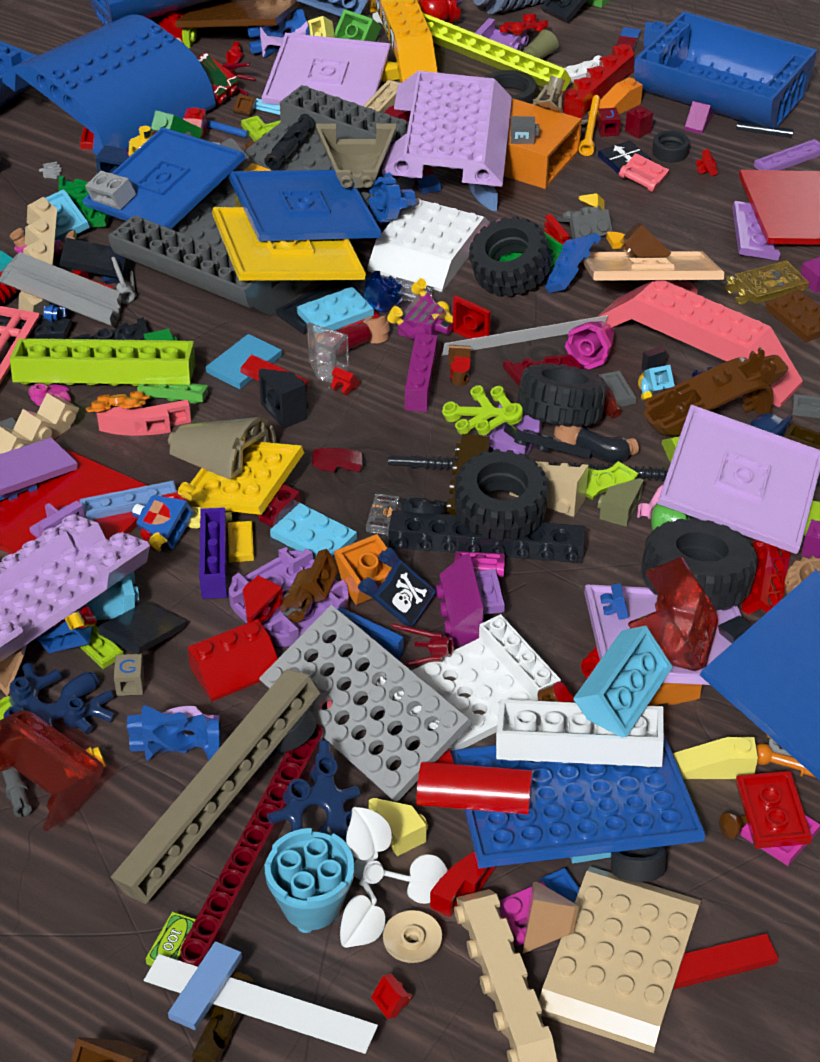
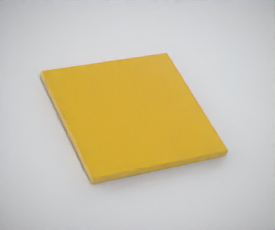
M213 207L212 215L239 281L365 280L366 273L349 239L258 241L243 207Z

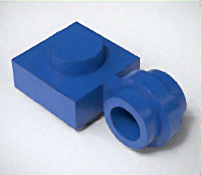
M51 304L44 306V319H48L49 322H54L59 317H70V310L59 308Z

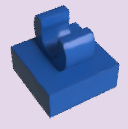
M621 583L611 585L612 594L604 593L600 595L601 604L611 603L608 606H603L604 615H611L616 611L619 620L629 618Z

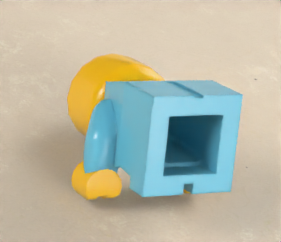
M670 365L647 369L639 376L638 385L642 390L641 398L643 400L652 397L651 392L662 389L667 390L675 386Z

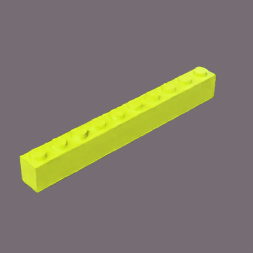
M423 13L431 31L433 43L500 70H514L526 73L535 80L537 85L542 87L548 85L551 75L565 80L562 91L566 90L572 80L566 69Z

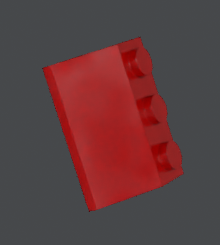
M258 619L187 647L190 668L211 702L261 682L259 678L278 660L270 636Z

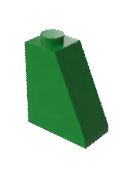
M155 111L151 130L155 133L161 127L183 134L190 131L191 136L201 139L202 128L175 115Z

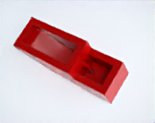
M472 852L452 866L430 891V908L447 917H451L454 913V907L458 906L456 897L480 892L497 866L478 868L475 853Z

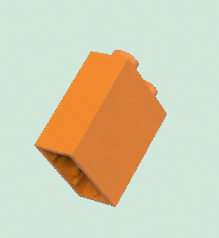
M512 98L503 176L546 189L579 152L581 118ZM511 116L535 117V124H539V134L535 136L534 144H511Z

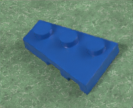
M594 233L567 240L563 244V249L555 262L552 273L548 277L545 289L549 293L565 290L578 272V264L583 259L588 258L591 254L589 251L593 243L598 244L601 237Z

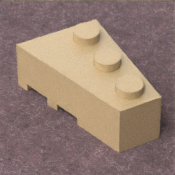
M535 461L548 478L547 508L574 517L586 498L588 465L582 464L580 467H569L568 463H561L560 466L549 465L548 462ZM512 492L509 493V495L518 497L516 494Z

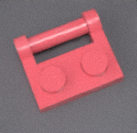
M635 153L628 163L622 166L619 176L622 178L627 177L647 187V190L653 193L668 176L669 169Z

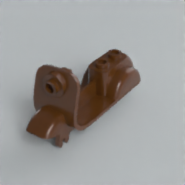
M759 347L757 354L754 351L750 352L749 359L738 357L726 361L646 399L644 404L647 409L644 410V416L651 427L658 433L665 436H677L681 434L690 405L710 411L744 395L741 400L744 403L742 408L745 412L754 410L757 415L770 413L773 403V390L770 385L779 381L789 368L778 355L764 357L765 351Z

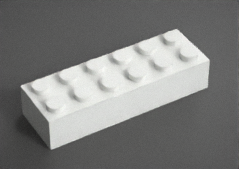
M500 699L496 732V759L662 767V706H647L627 737L622 738L587 720L576 703Z

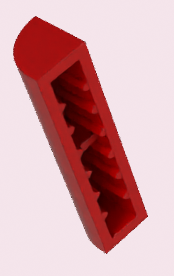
M421 762L417 783V805L529 814L532 795V771L430 762Z

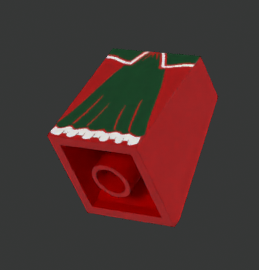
M205 52L197 59L204 68L211 83L216 107L218 104H223L229 95L233 96L236 93L239 78Z

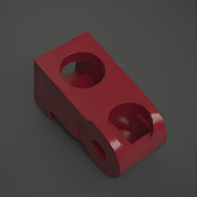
M282 484L262 515H258L259 522L273 528L301 503L300 492Z

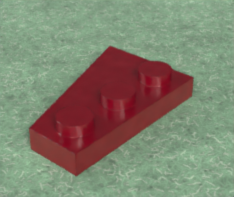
M571 354L548 356L542 361H532L531 358L523 359L522 363H512L511 360L503 361V369L518 386H520L522 372L530 365L551 363L582 369L581 364Z

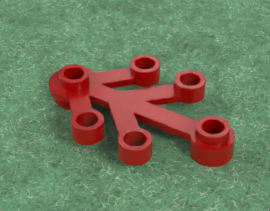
M536 14L522 15L523 22H505L504 25L499 26L502 33L512 31L514 35L523 34L524 30L534 28V31L545 30L548 27V20L537 21Z

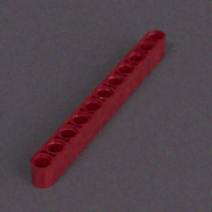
M316 723L314 733L304 744L291 751H287L181 945L182 962L198 967L215 941L220 944L223 943L271 852L272 845L276 842L287 821L283 820L270 824L267 814L286 807L283 793L291 781L303 779L307 782L310 777L311 767L315 763V755L319 753V742L323 741V730L319 724Z

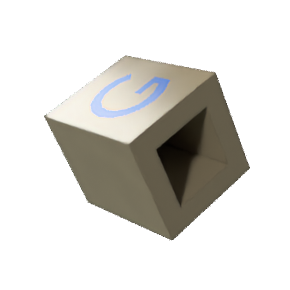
M142 654L115 655L114 682L117 696L143 695L144 667Z

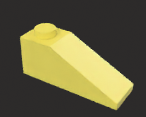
M726 737L672 753L683 779H736L738 775L755 774L758 760L754 737Z

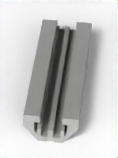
M19 252L7 265L0 277V283L113 328H116L120 318L121 294L119 291Z

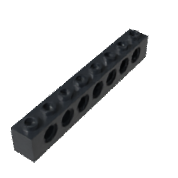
M392 511L388 530L389 548L456 553V551L505 554V557L572 563H582L584 525L540 522V525L534 531L530 530V534L524 537L520 535L516 540L509 541V538L503 539V541H496V538L490 537L485 539L479 533L477 535L469 530L470 527L466 528L456 515L422 514L405 511Z

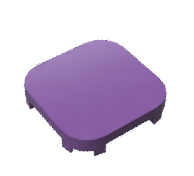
M285 547L278 550V558L243 577L238 572L232 577V583L229 587V600L233 611L247 623L242 592L244 586L257 575L281 586L284 600V596L291 587L296 574L301 570L312 567L314 562L313 552L306 548L304 552L297 550L288 551V548ZM334 578L326 599L313 603L308 615L300 622H291L283 615L279 608L262 625L270 636L272 645L279 647L291 646L330 605L336 609L341 607L347 610L349 607L348 586L344 580L338 582Z

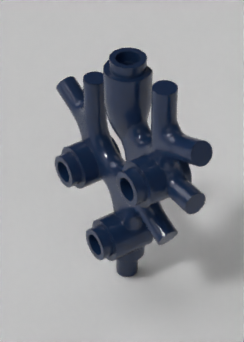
M26 663L22 667L26 678L18 677L10 683L9 702L12 706L4 712V720L0 722V738L20 737L24 734L25 727L33 724L42 726L46 738H53L56 735L53 722L58 718H63V722L68 728H80L85 734H89L94 727L86 720L88 716L98 717L110 723L113 722L115 713L101 707L114 698L110 690H106L84 703L80 698L94 691L99 684L98 678L93 672H84L64 686L58 701L49 704L43 703L38 698L39 691L59 680L61 675L55 669L45 676H37L33 665Z
M323 740L319 742V753L315 755V763L310 770L311 778L315 781V784L309 786L303 779L291 781L283 793L286 807L267 814L270 824L287 820L291 824V832L303 829V812L307 807L317 805L322 807L327 815L326 822L320 827L318 832L330 836L334 833L346 841L352 811L346 813L344 804L349 799L359 797L360 791L357 786L341 790L335 785L333 775L337 771L338 766L334 755L330 753L329 741Z

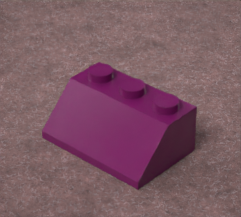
M468 553L464 554L440 573V584L435 586L437 600L441 599L442 601L439 604L441 618L445 617L446 619L444 621L445 636L452 637L454 646L465 645L479 639V624L483 623V605L471 556Z

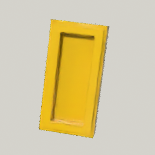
M252 521L228 522L229 562L254 561Z

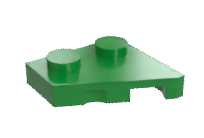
M77 199L80 212L87 220L89 227L102 228L107 226L111 215L86 207L82 201L83 199Z

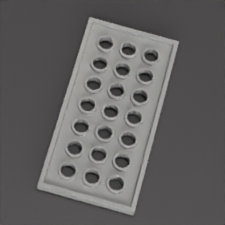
M332 605L259 678L270 689L286 669L309 675L320 692L319 696L309 706V710L315 717L316 723L322 727L323 738L329 741L340 754L396 803L418 781L421 762L435 763L472 724L464 714ZM337 635L332 643H326L329 636ZM353 648L350 656L342 657L345 650ZM318 653L315 661L308 662V658L312 654ZM369 662L368 669L360 672L359 667L363 663ZM335 667L334 672L330 676H324V672L328 668ZM380 677H387L383 685L375 686L376 681ZM351 681V686L347 690H340L343 683ZM404 691L401 699L397 701L392 700L396 692ZM368 696L366 703L357 705L360 697ZM333 700L329 709L322 710V705L326 701ZM421 706V711L417 715H410L413 707ZM385 710L383 718L374 720V715L378 711ZM349 715V720L345 724H338L342 716ZM432 721H439V726L435 730H427L428 725ZM395 726H403L399 734L391 735V731ZM360 730H366V735L362 739L355 740V736ZM413 741H420V746L416 750H408L409 745ZM384 745L383 751L380 754L372 755V751L376 746ZM401 760L400 767L397 770L391 771L390 765L392 762Z

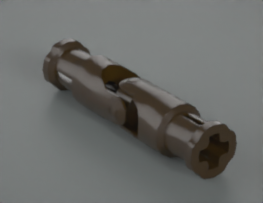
M233 972L230 976L231 978L255 985V981L250 976L241 972ZM216 1005L211 1019L207 1023L192 1053V1062H219L231 1038L232 1030L237 1025L242 1013Z

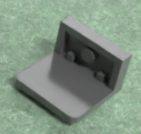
M586 206L580 208V211L575 212L574 210L562 213L563 216L557 217L558 222H570L573 239L594 233L603 236L607 232H612L609 210L601 209L600 206Z

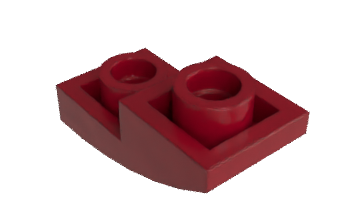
M343 448L314 449L312 453V466L319 470L333 473L337 466L348 471L359 472L362 467V452Z

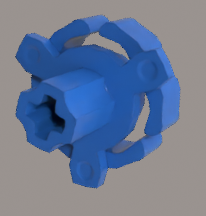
M386 173L384 177H378L376 181H373V185L369 189L370 194H374L373 197H369L370 210L379 222H392L393 219H397L400 209L415 206V192L412 189H400V186L396 185V179L392 177L391 173Z

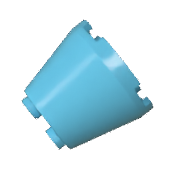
M312 828L295 830L279 838L272 845V851L267 857L265 878L272 895L287 920L296 926L299 931L308 933L312 930L324 928L338 919L354 877V859L349 846L334 833L330 836L325 833L312 832Z

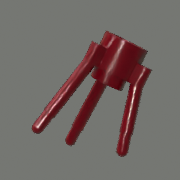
M223 63L222 65L237 78L251 81L256 80L254 77L237 74L233 70V68L249 67L250 63ZM238 87V92L248 96V92Z
M396 623L391 624L392 628L433 638L429 642H414V645L417 647H427L429 653L433 654V656L403 662L402 664L406 667L429 662H442L443 657L452 656L454 649L452 637H443V633H433Z

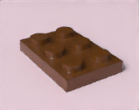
M800 289L766 302L765 309L805 343L820 337V306Z

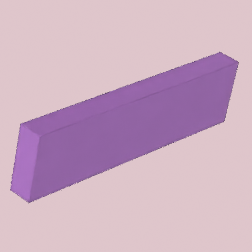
M813 139L757 159L754 162V167L758 170H783L819 157L820 143Z

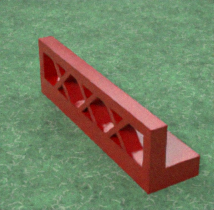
M759 540L753 541L752 547H754L757 554L758 563L751 593L742 602L741 610L744 613L750 615L759 609L767 613L783 599L790 551ZM771 579H772V581H773V583H774V586H775V588H776V591L774 590V587H773V585H772V583H771ZM768 597L770 598L772 605L768 603Z

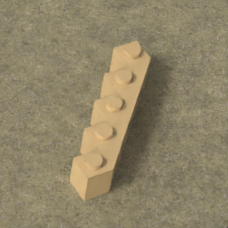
M44 197L27 206V224L29 225L25 227V245L27 247L23 248V253L53 265L57 208ZM22 291L19 293V310L44 315V306H49L50 302Z
M47 393L38 413L23 409L14 429L0 426V454L48 438L54 440L70 429L79 408L62 397Z
M488 889L456 897L458 905L454 907L456 921L469 931L470 940L467 941L469 956L482 966L483 976H480L482 991L496 1005L497 1012L493 1013L495 1027L497 1031H501L509 1039L511 1049L507 1050L508 1062H557L549 1027H544L542 1023V1009L534 989L530 990L526 978L528 973L520 953L516 954L514 951V937L506 918L502 919L500 916V902L497 894Z

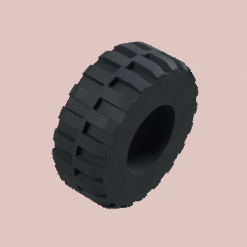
M690 518L689 520L675 519L673 522L667 521L660 527L657 526L647 537L641 573L650 591L667 603L670 602L676 607L687 608L697 612L724 611L732 606L736 607L751 593L758 563L757 554L751 542L747 538L745 539L740 532L730 529L729 526Z

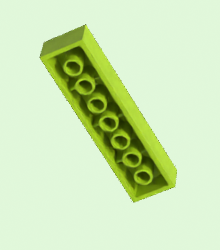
M19 338L10 357L12 381L20 382L21 384L43 383L46 385L53 383H64L66 385H73L75 383L96 385L102 383L113 386L119 384H131L133 386H139V384H153L154 386H158V384L190 385L195 368L194 341Z

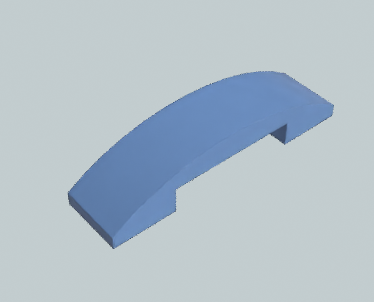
M469 184L472 194L482 205L492 211H497L498 194L494 187L482 184Z

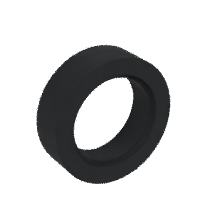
M502 70L484 77L495 79L504 89L510 88L523 92L517 95H510L513 99L530 104L534 102L533 99H536V82L526 73Z

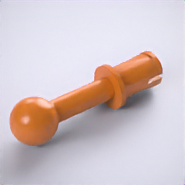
M767 744L756 745L758 765H767L771 762L800 770L801 777H803V774L815 777L795 758L773 752L772 748Z

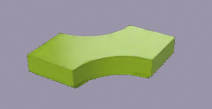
M619 461L606 470L588 468L586 497L593 500L599 494L606 492L610 486L635 480L638 477V473Z

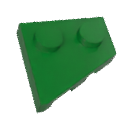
M59 176V191L64 189L71 200L76 203L77 199H84L89 194L85 187L88 182L80 179H75L74 182L65 181V176Z

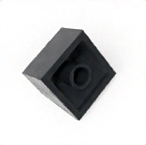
M263 368L258 370L261 405L279 425L285 429L306 420L308 404L306 401L307 386L302 379L300 380L293 372Z

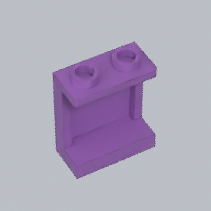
M488 18L475 32V34L518 51L526 46L529 40L527 30H524L523 34L518 35L509 32L502 33L500 30L495 29V19Z
M524 413L522 420L513 424V426L522 431L523 429H529L538 433L542 432V421L536 418L533 419ZM506 422L492 429L487 435L490 436L489 453L495 449H500L503 452L513 450L515 454L522 453L528 459L535 444L529 442L527 446L515 443L514 438L504 432Z

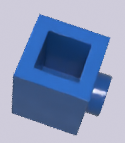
M660 21L645 22L643 46L647 47L666 28L667 23Z

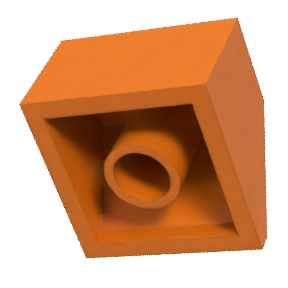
M378 534L334 552L341 580H344L347 584L348 594L356 605L372 599V597L358 589V584L367 577H370L379 587L392 569V567L378 559L379 554L387 549Z

